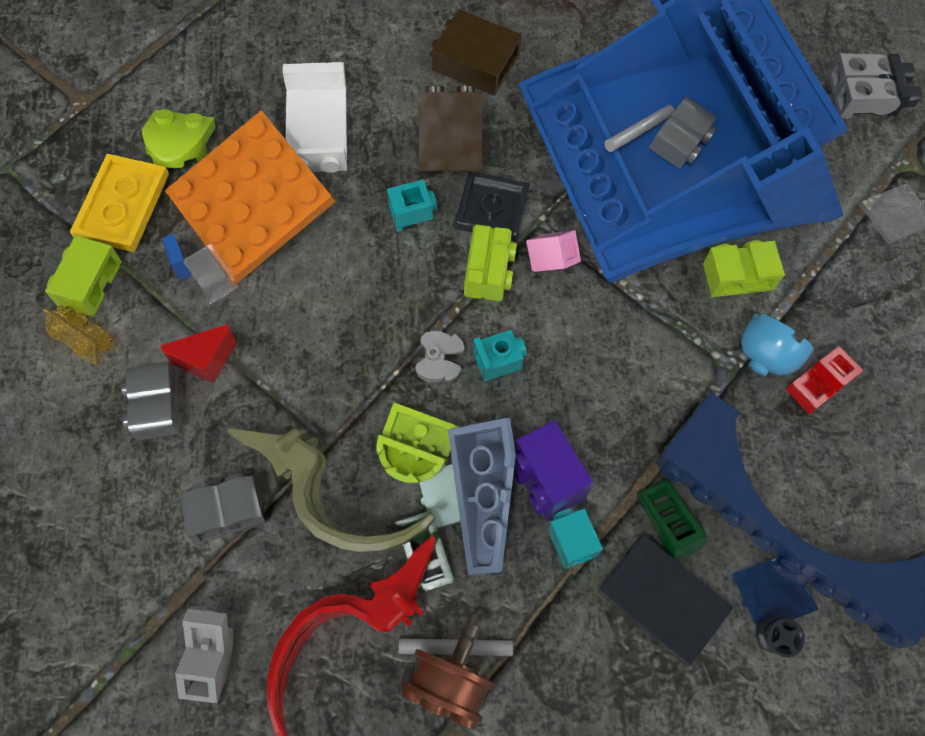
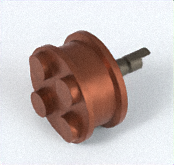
M470 611L462 631V636L458 640L451 659L445 656L440 659L420 649H416L414 654L419 658L410 680L403 681L400 687L404 689L402 697L422 705V708L442 717L444 715L448 716L453 721L474 730L477 722L481 723L483 720L479 711L488 690H495L496 684L471 673L472 668L465 666L473 648L474 640L480 631V627L475 625L479 615Z

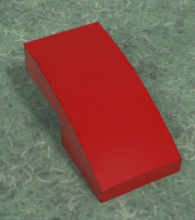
M838 346L810 370L792 382L785 390L810 415L864 370Z

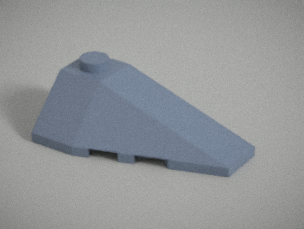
M510 418L448 430L468 575L502 572L516 457Z

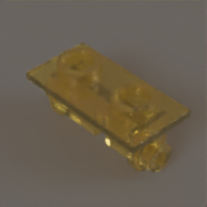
M48 306L45 307V328L48 334L53 339L60 340L68 345L80 358H86L94 365H99V352L102 350L105 352L109 351L114 345L111 334L105 332L94 323L83 330L82 328L89 324L88 319L70 306H59L55 311Z

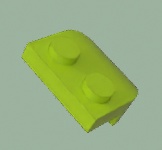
M167 109L155 110L142 129L146 155L152 157L154 164L165 166L166 168L184 167V161L194 158L198 162L207 156L206 143L215 130L214 117H206L198 113H176Z
M393 403L382 435H379L377 440V454L385 468L384 470L393 478L407 483H420L434 478L445 468L451 454L448 430L459 428V426Z

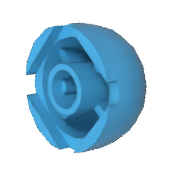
M757 313L748 322L741 340L743 352L750 360L748 367L763 377H766L768 372L777 376H784L798 371L812 355L814 348L805 338L801 343L797 342L793 336L796 331L765 314H761L759 317Z

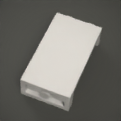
M344 63L283 64V77L287 90L286 141L312 172L325 171L333 173L336 171H347V96Z

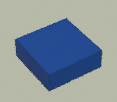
M172 234L163 237L164 240L162 241L169 262L177 277L181 280L191 277L186 258L176 236Z

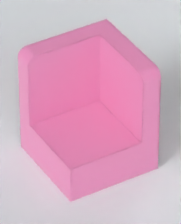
M576 230L543 234L526 240L531 269L534 272L565 269L581 262Z

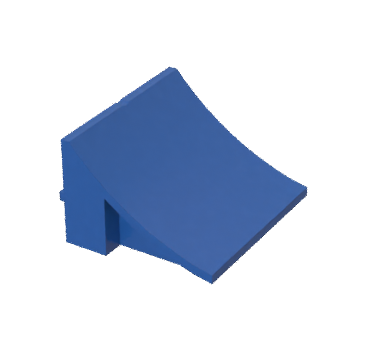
M652 0L658 14L603 50L563 63L518 83L604 276L610 283L659 263L713 245L776 229L819 222H832L843 216L827 161L820 147L848 132L847 125L769 0ZM686 96L718 117L713 124L717 130L708 143L705 145L700 142L699 146L703 149L692 164L686 161L680 169L649 148L666 121L613 152H609L605 148V141L667 105L673 106L674 110H676Z

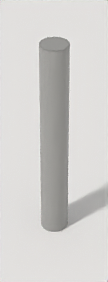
M667 105L605 141V148L609 152H613L666 121L675 111L673 106Z
M399 638V654H414L416 649H420L431 655H453L459 639ZM474 640L470 655L513 656V640Z

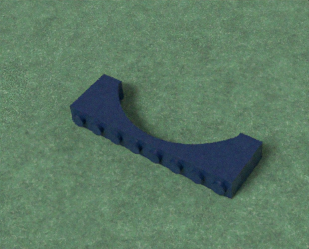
M711 392L656 462L661 467L662 473L668 479L674 482L679 481L690 489L691 495L697 501L709 504L719 511L720 517L726 523L733 527H740L748 533L751 541L763 550H770L781 558V563L788 570L806 577L813 583L812 586L818 593L827 598L835 599L845 607L844 611L851 618L858 622L866 623L877 631V636L881 641L899 649L917 645L925 632V550L912 555L909 560L888 563L861 562L826 553L795 536L765 507L746 474L740 456L736 432V418L740 412Z

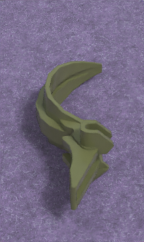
M231 428L227 430V433L242 443V445L265 455L272 463L277 476H284L287 480L292 479L293 504L298 518L315 537L338 548L363 553L387 551L407 544L426 531L436 519L435 516L429 513L424 519L411 527L390 535L368 537L353 535L335 525L327 517L319 497L321 475L327 464L322 452L316 449L319 441L316 437L309 439L305 443L307 436L305 429L300 431L292 429L285 435Z

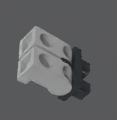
M840 53L828 73L832 92L836 94L834 96L836 108L842 119H849L854 113L897 116L903 107H915L922 98L920 87L908 86L915 77L914 64L901 63L899 54H890L887 57L880 54Z

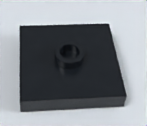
M469 171L454 229L472 232L475 225L490 226L492 229L495 227L506 228L512 231L511 241L516 242L530 183Z

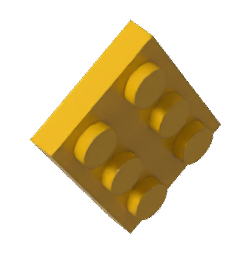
M106 154L70 230L71 235L135 253L169 176L167 168L152 163Z

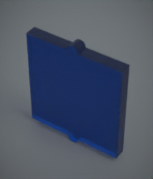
M781 556L732 574L743 598L741 604L743 607H747L756 628L759 621L768 615H779L794 620L818 610L806 585L808 579L784 567L781 563L783 558Z

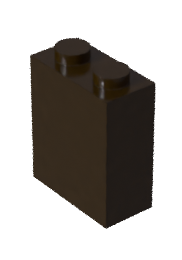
M458 9L452 20L448 19L439 40L435 39L431 45L429 55L432 57V71L466 85L476 86V89L495 96L520 55L522 34Z
M425 86V92H418L419 171H482V92H476V86H457V92H444V86Z

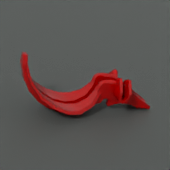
M430 536V539H427V542L420 545L417 551L414 550L406 564L398 572L387 579L371 583V588L375 592V597L372 600L368 601L354 595L338 594L323 597L299 612L279 639L272 655L267 677V707L274 732L277 736H289L284 719V693L289 671L301 647L318 627L332 618L352 615L367 622L378 632H389L402 620L410 627L412 622L406 615L412 616L414 610L420 617L424 614L414 599L436 547L434 536Z

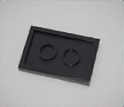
M645 535L639 539L598 591L599 594L687 668L694 663L734 608Z

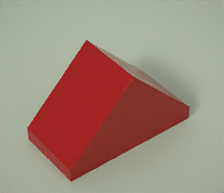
M226 324L163 344L161 349L171 365L213 383L237 343L229 325Z

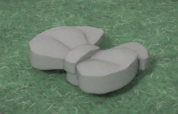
M440 331L426 332L421 337V346L426 351L425 358L417 363L416 373L420 379L427 382L435 383L445 380V382L449 383L459 376L462 369L459 365L444 360L445 354L463 353L465 351L463 341L456 334L450 337V335Z

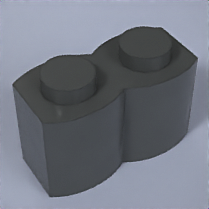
M686 96L659 130L649 148L679 169L686 161L692 164L703 149L699 146V143L702 142L706 145L717 130L713 124L718 117Z
M170 362L127 368L126 379L121 381L123 397L125 400H128L127 411H124L122 414L123 426L126 432H129L137 441L180 434L178 381L176 371Z
M244 473L230 475L225 478V482L216 486H211L209 483L196 484L189 488V492L180 495L187 535L193 543L210 541L229 533L249 530L266 523L257 483L253 476H246Z

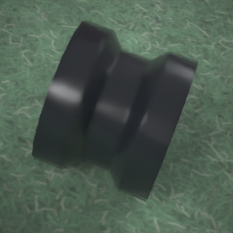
M768 615L762 618L757 625L756 638L758 644L764 650L781 657L790 658L796 656L803 649L805 634L800 624L793 619L784 618L779 615ZM777 629V638L774 640L773 638L775 637V630Z

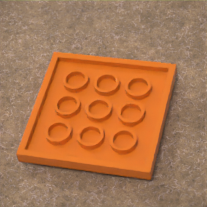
M262 110L165 190L228 277L236 284L336 202Z

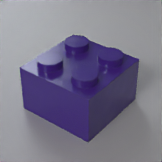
M555 420L516 440L513 476L518 484L524 483L531 494L528 496L529 503L538 516L542 514L548 522L553 519L556 513L568 508H574L584 502L594 483Z

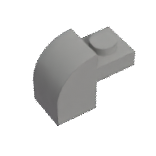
M187 609L182 621L186 648L175 672L179 699L218 703L228 674L233 649L234 630L228 627L227 614Z

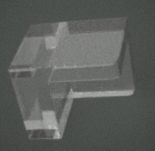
M212 244L184 259L185 266L199 284L210 304L238 288L232 271Z

